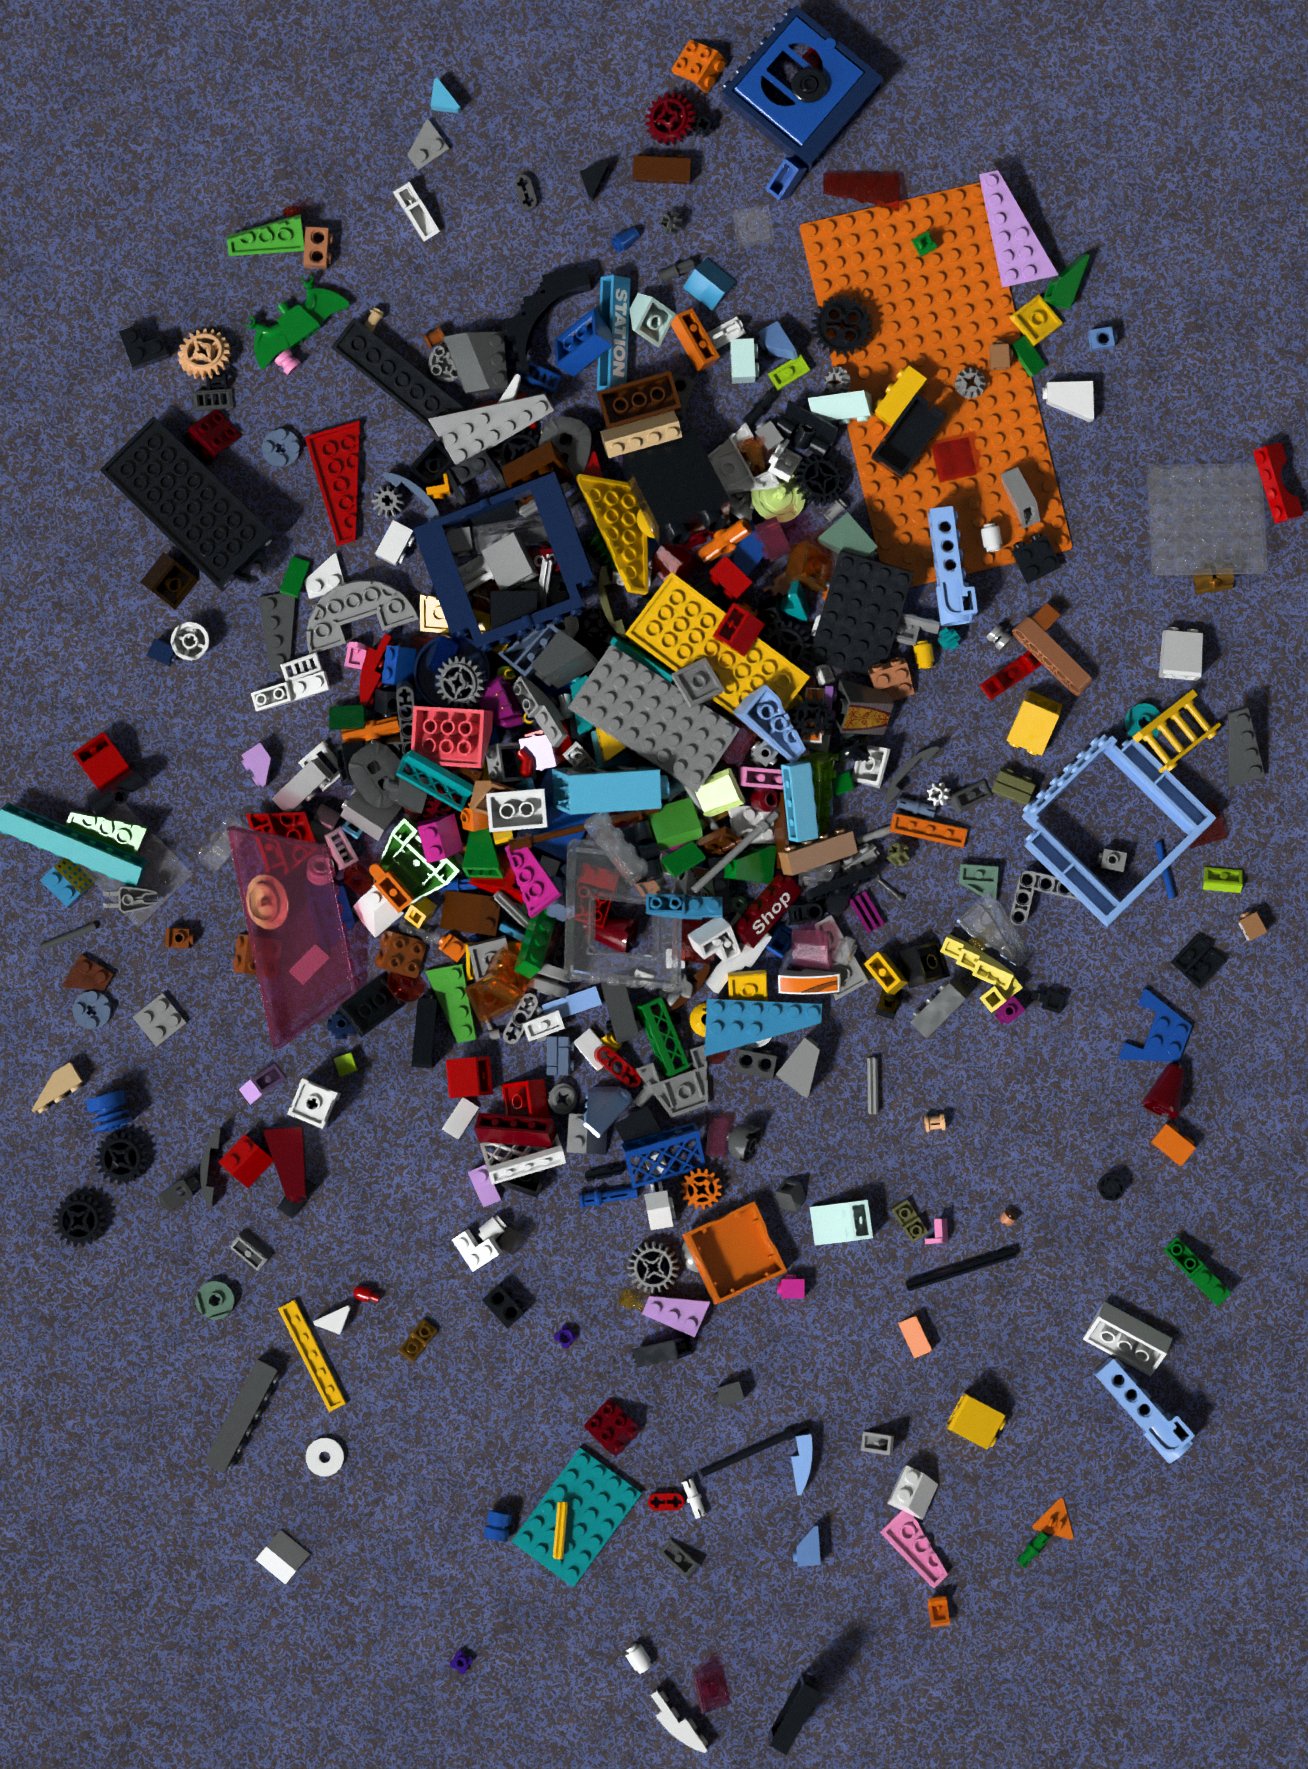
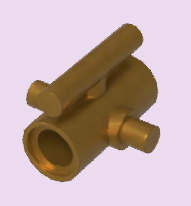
M1208 561L1206 569L1193 570L1195 595L1233 589L1234 574L1232 565L1216 567L1212 561Z

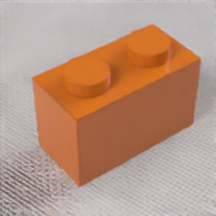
M1163 1124L1150 1142L1175 1163L1182 1166L1196 1149L1193 1146L1195 1142L1186 1135L1183 1138L1178 1134L1179 1129L1173 1124Z

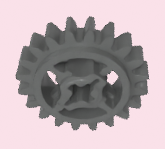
M458 655L455 658H448V661L442 663L444 667L438 668L441 674L435 677L440 682L435 685L441 687L437 693L444 694L441 699H448L447 705L454 703V708L461 707V709H465L467 706L472 707L474 703L480 702L478 697L484 696L481 690L487 689V687L482 685V682L487 681V679L481 677L485 671H479L481 664L474 665L475 659L469 660L468 656L462 658L461 655ZM456 667H459V671L456 672L454 676H452V671ZM467 689H472L467 697H463V693L467 692Z

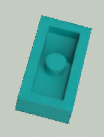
M799 580L791 581L788 596L782 598L780 609L782 612L802 621H808L810 607Z

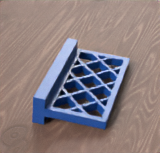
M695 1122L621 1143L632 1188L706 1167L700 1141L701 1136ZM695 1139L696 1144L692 1149L685 1146L689 1140ZM672 1145L678 1146L674 1154L667 1152L668 1148ZM682 1149L690 1152L685 1160L678 1157ZM657 1150L660 1153L655 1160L648 1157L651 1151ZM664 1154L671 1157L667 1165L659 1162ZM693 1155L700 1158L699 1163L691 1164L689 1161ZM631 1157H641L637 1166L631 1163ZM645 1160L653 1163L648 1171L641 1168ZM675 1160L681 1162L682 1164L678 1169L670 1168ZM656 1166L663 1168L661 1174L655 1175L652 1173ZM638 1171L645 1174L643 1179L635 1181L634 1177Z

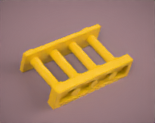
M1193 689L1132 737L1136 743L1141 739L1147 741L1165 763L1159 769L1160 773L1166 769L1171 771L1178 765L1176 763L1178 759L1206 737L1210 740L1218 733L1216 729L1221 726L1218 723L1211 727L1193 705L1192 699L1197 696ZM1182 707L1191 713L1206 732L1200 738L1195 735L1179 715L1181 714L1179 709ZM1169 717L1171 720L1174 719L1192 742L1186 749L1166 726L1165 720ZM1155 728L1164 734L1179 753L1172 760L1153 737L1152 731Z

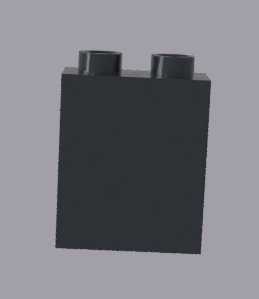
M694 428L682 431V438L623 454V475L659 546L667 543L673 546L681 545L687 542L692 534L705 529L710 533L722 529L727 524V521L730 520V499Z

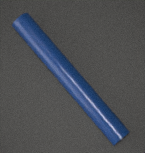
M1162 842L1155 843L1159 864L1166 858ZM1167 867L1162 875L1168 899L1176 898L1169 868Z

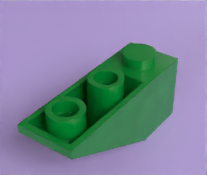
M1079 255L1049 283L1043 301L1060 309H1070L1075 303V294L1082 284L1081 278L1088 267L1090 255Z

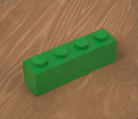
M546 908L533 919H529L514 971L529 979L542 968L556 922V917L553 918L547 915Z

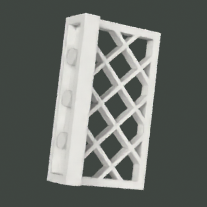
M556 1134L554 1141L556 1147L546 1149L547 1147L526 1146L524 1152L517 1151L519 1145H513L512 1148L505 1146L506 1144L484 1142L480 1144L492 1185L566 1163L558 1134ZM491 1147L497 1148L493 1154L487 1152L486 1149ZM531 1149H534V1150H537V1151H538V1152H536V1153H533V1154H529V1155H528V1153H529V1151H530ZM501 1150L508 1152L505 1158L498 1156ZM513 1154L520 1156L519 1158L509 1160ZM494 1160L501 1162L499 1164L490 1166Z

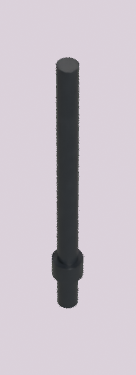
M806 1423L793 1429L790 1427L784 1430V1433L701 1469L700 1472L705 1477L787 1439L790 1441L796 1435L809 1429Z

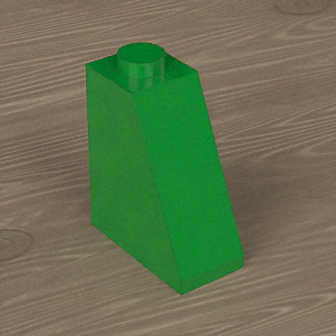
M489 828L474 832L470 831L462 864V869L467 877L504 878L493 835L489 832Z
M760 845L738 854L725 866L724 878L770 884L773 880L777 846Z

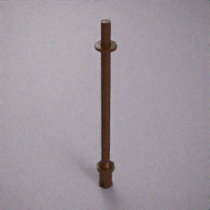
M634 810L534 836L526 833L525 836L508 839L511 851L525 847L529 849L537 842L634 818L643 821L642 816L658 813L660 810Z

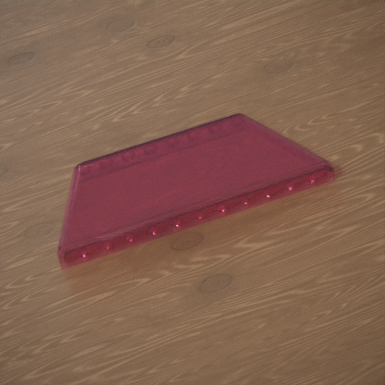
M239 826L226 827L269 1037L273 1050L284 1047L356 994L355 988L358 987L357 978L352 975L351 970L355 969L354 962L348 955V951H351L349 939L345 940L344 935L347 932L346 923L341 921L340 914H343L342 904L337 901V896L340 895L337 884L334 885L333 881L336 873L334 866H330L329 859H332L330 847L327 848L325 844Z

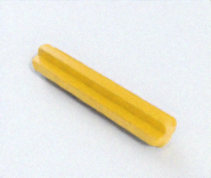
M559 1501L557 1504L553 1549L554 1559H563L568 1510V1502Z

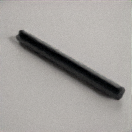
M1009 1248L905 1282L908 1291H912L1016 1258V1251L1014 1248Z

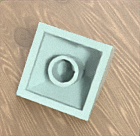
M638 293L629 309L632 329L659 348L676 313L655 298Z

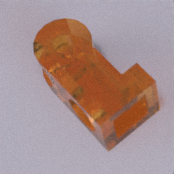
M752 437L736 442L738 449L745 454V462L751 473L755 476L762 474L765 470V463L759 439Z

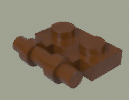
M724 826L695 840V844L700 850L707 853L711 852L712 856L716 857L726 854L728 850L737 846L745 837H737V831Z

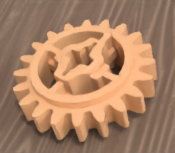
M204 328L202 334H200L199 330H196V336L189 333L191 339L184 338L185 345H179L181 351L178 352L180 357L178 360L183 371H186L189 376L193 374L195 379L201 375L203 380H205L207 374L210 378H213L214 372L220 375L218 369L225 370L224 363H230L227 357L231 356L229 351L231 348L226 338H222L220 332L216 334L214 329L209 334L206 328Z

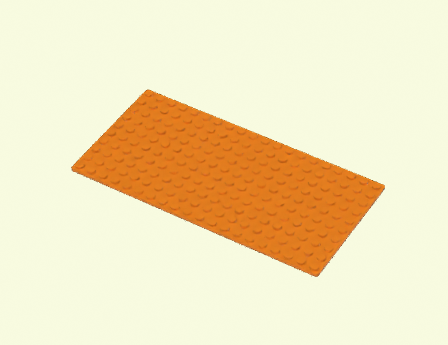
M980 182L801 224L799 229L818 306L824 308L823 301L825 300L830 303V297H833L836 301L838 295L841 296L842 300L848 295V301H851L854 297L856 298V304L862 301L861 308H868L865 314H871V317L867 320L873 321V325L868 326L873 329V332L867 333L871 339H864L867 346L860 345L861 352L854 349V356L847 352L846 358H844L843 353L836 357V352L834 351L830 355L833 368L842 367L850 376L851 384L848 392L867 391L872 395V404L874 406L879 398L883 400L887 395L885 393L887 387L891 383H896L898 380L896 376L902 368L906 369L909 365L927 378L926 383L917 393L930 402L927 409L930 411L934 405L947 414L943 424L902 480L871 459L873 452L883 441L891 426L876 415L870 417L869 421L857 422L856 419L850 420V423L847 424L875 544L878 546L879 561L914 571L910 587L936 582L928 512L932 508L953 506V511L957 510L958 522L955 526L956 530H960L961 541H959L958 548H962L963 560L960 563L961 568H965V574L1016 563L1010 549L1014 548L1013 545L1019 541H1028L1031 539L1030 536L1037 532H1044L1047 535L1054 553L1070 550L1072 543L1032 378L1029 377L1014 353L1013 360L1010 361L1009 370L990 371L989 345H993L995 341H1004V344H1009L1010 346L1021 337V333L1010 319V316L1015 313L1009 286L1002 287ZM929 231L938 248L920 258L911 241ZM832 311L829 313V317L836 320L839 318V313ZM851 314L848 316V320L855 323L858 321V317L855 314ZM828 322L825 323L827 326L834 325ZM843 322L840 325H836L840 326V330H844V327H846ZM849 327L855 330H859L858 327ZM834 330L826 332L828 338H835L837 335ZM847 333L845 338L847 341L855 340V335ZM973 368L979 370L984 375L985 389L976 398H965L956 390L955 379L963 369ZM974 376L970 380L965 379L967 382L966 390L968 387L976 385L974 384ZM1016 467L1019 468L1037 501L1040 522L1024 529L1018 520L1001 480V474L1008 469ZM995 523V526L1000 527L1003 543L1001 545L1002 550L987 552L986 548H984L981 529H984L986 524ZM940 526L943 532L949 531L947 526ZM944 544V545H943L944 550H946V551H951V550H952L951 547H950V545H948V544ZM951 563L945 564L947 569H954Z

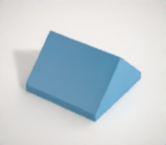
M706 258L694 269L683 288L713 311L736 281Z

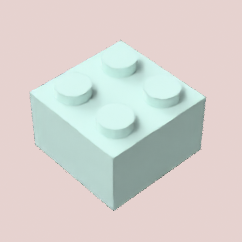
M754 338L731 339L732 384L755 383V378L759 377V363H755V359H758V344H754Z

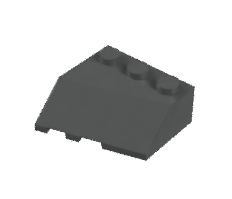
M466 332L442 337L449 349L450 358L455 364L457 375L465 393H499L507 389L505 345L502 332Z

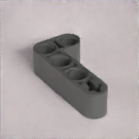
M405 680L399 682L396 687L400 736L388 737L383 742L385 746L394 745L396 747L392 752L396 754L397 758H402L403 755L411 750L406 745L411 743L412 730L406 731L404 727L406 725L412 726L415 698L413 685ZM402 689H406L407 699H404ZM409 707L412 710L409 713H405L402 711V708Z

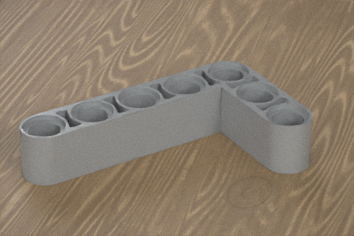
M1024 871L1017 879L1009 920L1015 926L1023 925L1027 921L1034 891L1071 900H1079L1070 891L1063 894L1059 889L1062 883L1056 877L1033 871ZM1023 875H1030L1032 878L1030 885H1025L1022 882ZM1042 879L1050 881L1051 886L1049 889L1041 887ZM1020 893L1027 895L1028 900L1025 904L1018 901ZM1015 912L1023 914L1022 922L1014 920L1013 915Z

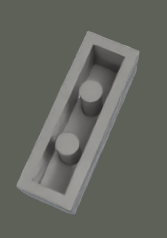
M317 758L313 759L272 800L284 813L299 812L306 800L309 802L316 796L315 791L319 787L323 789L330 782L328 779L332 774Z

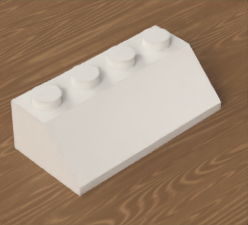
M1105 1301L1096 1313L1083 1338L1088 1343L1149 1376L1154 1373L1166 1356L1173 1339Z

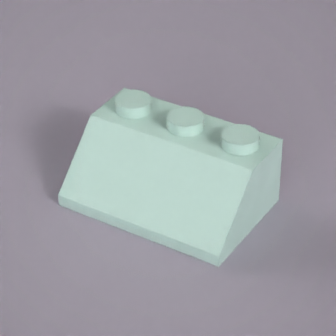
M865 390L808 398L811 412L829 423L839 422V425L849 424L850 420L857 419V422L869 421L870 417H874L872 395Z

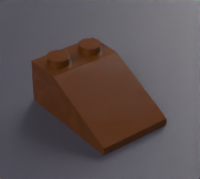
M445 891L440 928L497 937L501 905L491 896Z

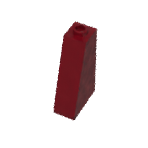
M303 1128L264 1130V1136L287 1200H291L292 1203L302 1202V1199H307Z

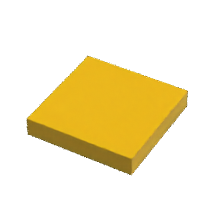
M1039 294L1010 316V319L1023 335L1027 336L1033 347L1063 324Z
M766 970L728 973L729 1000L768 1002Z

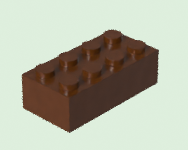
M671 370L597 392L607 429L673 410L675 413L681 411V404Z

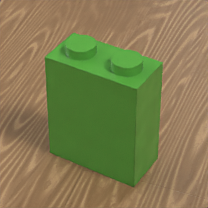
M690 797L662 805L661 809H659L660 812L648 815L659 851L703 837L702 830H705L703 820L698 819L699 809L693 804Z

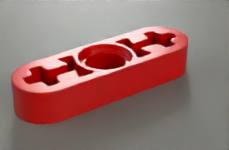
M599 1046L595 1049V1060L625 1086L635 1088L641 1083V1077L636 1070L612 1049L606 1046ZM607 1051L605 1054L607 1057L611 1058V1060L608 1061L605 1058H601L602 1055L600 1054V1052ZM617 1061L622 1064V1069L619 1072L613 1070V1065ZM626 1072L628 1075H635L633 1077L635 1082H629L630 1079L623 1074Z

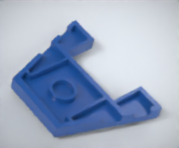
M1144 988L1138 1005L1156 1011V1015L1143 1049L1124 1042L1118 1059L1179 1062L1192 1025Z

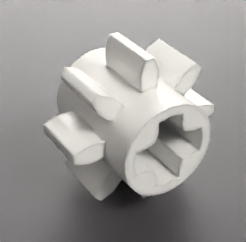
M937 783L932 784L933 788L927 790L929 793L928 800L934 801V806H939V804L947 805L946 800L952 798L949 793L951 788H945V783H940L939 786Z

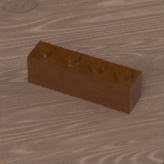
M776 791L779 795V804L773 811L779 817L774 821V844L777 846L775 868L782 869L778 852L785 850L784 847L789 845H801V842L789 840L784 791Z

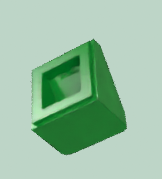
M850 771L832 777L836 796L856 789Z

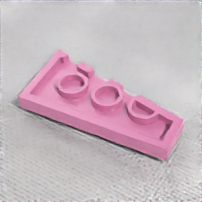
M901 1510L880 1531L885 1539L932 1588H935L948 1575L913 1515Z

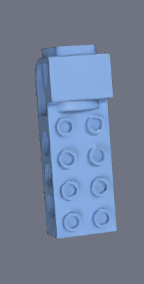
M953 506L932 508L928 512V521L937 581L936 595L941 626H954L972 623L978 609L975 587H969V583H963L964 579H966L965 568H961L960 563L963 560L962 548H958L961 537L960 530H956L955 526L958 522L957 510L953 511ZM940 526H947L949 531L943 532ZM944 544L950 545V547H951L952 550H951V551H946V550H944L943 545H944ZM951 563L954 569H947L945 564ZM968 596L970 610L964 611L963 601Z
M1109 1357L1093 1371L1094 1375L1143 1429V1435L1168 1463H1172L1194 1444L1192 1439L1194 1434L1177 1415L1170 1414L1169 1412L1163 1414L1164 1410L1157 1403H1152L1149 1400L1151 1398L1150 1394L1141 1387L1139 1389L1136 1385L1139 1383L1132 1374L1125 1373L1124 1369L1126 1367L1117 1358ZM1120 1374L1121 1381L1114 1384L1113 1379L1115 1375ZM1133 1389L1134 1395L1131 1398H1127V1391ZM1142 1404H1146V1411L1140 1413L1139 1407ZM1175 1422L1185 1432L1180 1438L1173 1432L1177 1428L1174 1424Z

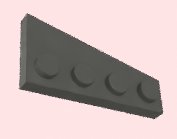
M283 593L258 597L271 673L282 671L280 664L291 661L295 597Z
M1245 705L1229 710L1227 786L1230 788L1265 777L1249 708Z

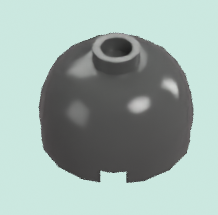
M746 1123L736 1126L733 1131H729L726 1140L728 1141L729 1152L734 1158L744 1163L752 1160L753 1156H751V1153L755 1147L758 1149L762 1138V1132L759 1131L760 1127Z

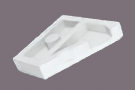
M336 553L330 556L304 580L309 599L324 596L331 589L345 583Z

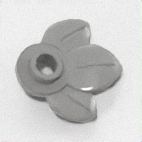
M677 973L670 979V982L661 988L659 997H665L669 1006H672L680 995L684 998H691L693 985L688 982V978L684 973Z

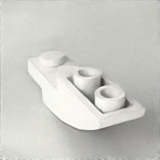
M322 671L253 692L251 696L255 710L258 712L315 696V694L331 690L326 671Z
M658 1689L651 1692V1697L660 1708V1711L655 1713L660 1723L685 1745L703 1753L707 1752L708 1748L706 1746L708 1742L703 1735L699 1736L695 1731L697 1726L691 1718L688 1720L686 1716L678 1720L680 1715L674 1707H669L667 1704L669 1699L663 1691L659 1692Z

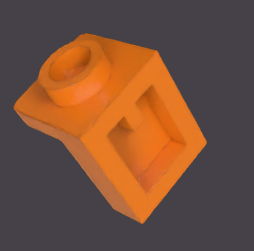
M451 933L448 936L444 934L438 942L440 945L438 949L457 963L466 952V945Z

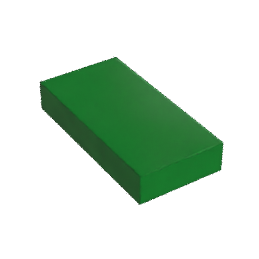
M1026 335L1020 337L1009 346L1029 377L1034 376L1046 367Z
M291 557L280 593L298 598L310 562Z

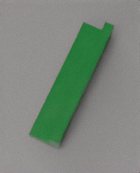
M662 997L635 1005L663 1076L670 1077L689 1068V1063ZM656 1003L659 1004L661 1009L658 1016L654 1015L650 1006ZM661 1020L666 1022L668 1026L665 1034L660 1032L658 1028ZM668 1038L672 1039L675 1043L673 1051L666 1048L665 1044ZM678 1056L681 1058L683 1065L675 1069L672 1062L674 1057Z

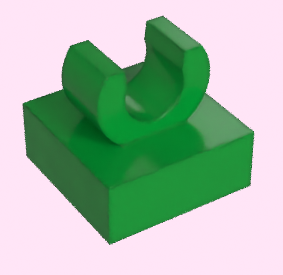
M929 231L911 241L920 258L938 248Z

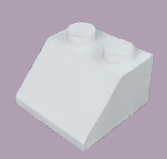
M906 1465L900 1473L888 1504L923 1520L938 1484L924 1473Z

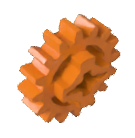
M697 1168V1173L690 1170L691 1176L685 1175L684 1178L687 1181L681 1182V1185L685 1188L681 1189L680 1192L686 1194L683 1196V1200H689L688 1206L692 1205V1203L695 1204V1209L700 1205L705 1210V1205L707 1204L711 1208L712 1201L718 1202L716 1195L721 1196V1192L718 1189L722 1188V1185L717 1184L720 1180L719 1177L713 1178L715 1172L708 1174V1168H705L704 1172ZM698 1176H705L703 1180L695 1179ZM711 1182L714 1185L713 1193L709 1190V1185ZM689 1184L693 1187L694 1190L691 1196L688 1192ZM704 1184L706 1193L702 1191L698 1193L696 1185L702 1186ZM701 1197L708 1199L706 1201H697Z

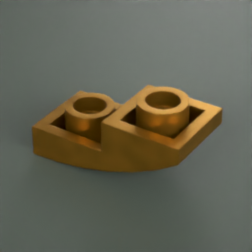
M422 1319L398 1352L413 1363L438 1330Z

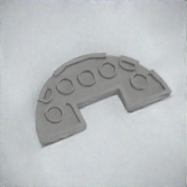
M375 580L345 582L327 592L312 610L307 625L306 638L309 654L345 644L346 641L340 625L377 614L382 631L418 620V615L410 601L400 591L386 583Z

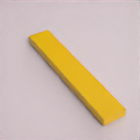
M296 1300L279 1307L278 1310L328 1411L330 1412L346 1404L344 1396Z

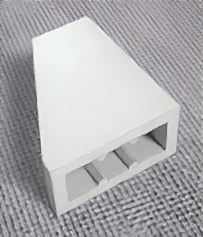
M1093 381L1047 382L1046 388H1042V397L1046 399L1047 405L1085 421L1093 422Z

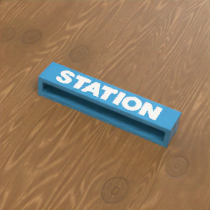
M610 275L601 277L599 314L612 333V346L609 350L598 356L597 391L627 383L630 278Z

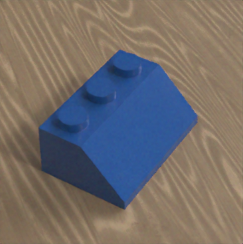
M591 309L554 339L556 366L573 377L592 361H595L603 352L610 349L612 346V333L597 309Z

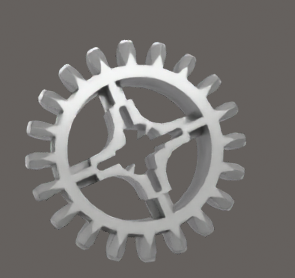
M655 1241L652 1242V1247L650 1248L647 1242L644 1243L646 1248L644 1250L639 1245L637 1248L640 1253L638 1254L636 1251H633L632 1254L636 1258H629V1261L634 1262V1264L627 1266L628 1269H633L634 1271L628 1273V1276L635 1275L636 1277L631 1282L639 1281L640 1283L637 1285V1288L640 1289L644 1285L645 1293L648 1287L651 1288V1294L655 1293L654 1288L657 1287L659 1293H661V1286L663 1285L668 1290L669 1286L666 1283L668 1281L671 1284L675 1283L671 1276L678 1277V1274L673 1273V1270H679V1266H673V1263H677L678 1259H671L675 1252L668 1254L667 1252L670 1247L667 1246L663 1250V1243H660L659 1248H656ZM652 1251L660 1253L653 1261L642 1256ZM665 1257L670 1265L668 1275L660 1268V1264ZM658 1259H660V1261L657 1263V1268H659L658 1271H660L662 1274L653 1271L647 1276V1274L649 1273L648 1269L650 1268L648 1267V1264L645 1263V1261H647L649 1264H654L658 1261ZM638 1261H641L647 1268L642 1278L637 1271ZM652 1275H658L664 1279L656 1284L646 1282Z

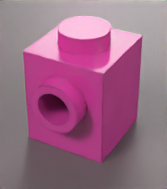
M785 1275V1278H781V1283H777V1294H781V1299L805 1298L804 1278H796V1275Z

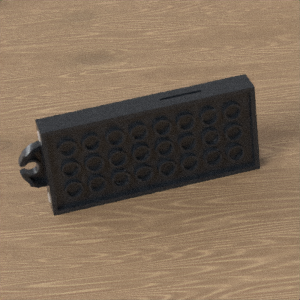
M154 416L100 469L222 592L235 579L247 584L260 581L257 576L251 575L253 567H260L261 573L266 575L269 564L263 551L276 539L275 535Z

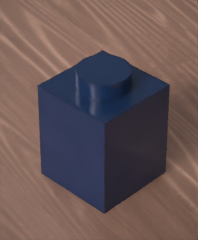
M155 638L146 655L168 667L171 663L174 664L178 657L172 646Z

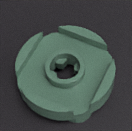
M220 1281L207 1282L199 1289L196 1295V1307L202 1315L209 1319L218 1320L224 1318L233 1309L235 1303L234 1293L226 1283ZM212 1295L220 1297L221 1301L218 1302L217 1306L214 1303H210V1300L213 1298Z

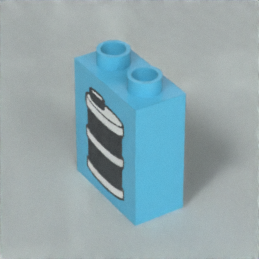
M644 763L552 769L553 806L570 815L661 809V799L668 798L669 796L667 775H660L659 769Z

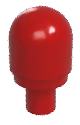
M358 1285L353 1290L354 1297L362 1302L369 1303L371 1300L378 1303L380 1295L373 1293L371 1288L364 1285Z

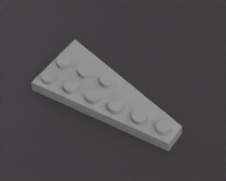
M546 393L431 417L428 420L453 462L457 465L485 449H491L553 412L555 408Z

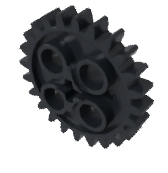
M838 295L836 301L833 297H830V303L825 300L823 301L824 308L818 306L820 313L814 312V316L817 319L812 320L811 323L816 326L812 327L811 331L817 333L813 335V339L819 338L817 346L823 344L822 351L828 348L829 355L834 351L836 352V357L843 353L844 358H846L847 352L854 356V349L861 352L860 345L867 346L864 339H871L867 334L873 332V329L868 327L873 325V321L867 320L871 317V314H865L868 308H861L862 301L856 304L855 297L851 301H848V295L845 296L844 300ZM836 311L839 313V318L833 320L829 317V313ZM855 314L858 317V321L852 323L848 320V316ZM828 322L834 325L827 326L825 323ZM843 322L846 327H844V330H840V326L836 325H840ZM849 327H858L859 330H855ZM834 330L837 335L835 338H828L826 332ZM853 333L855 340L847 341L845 335Z

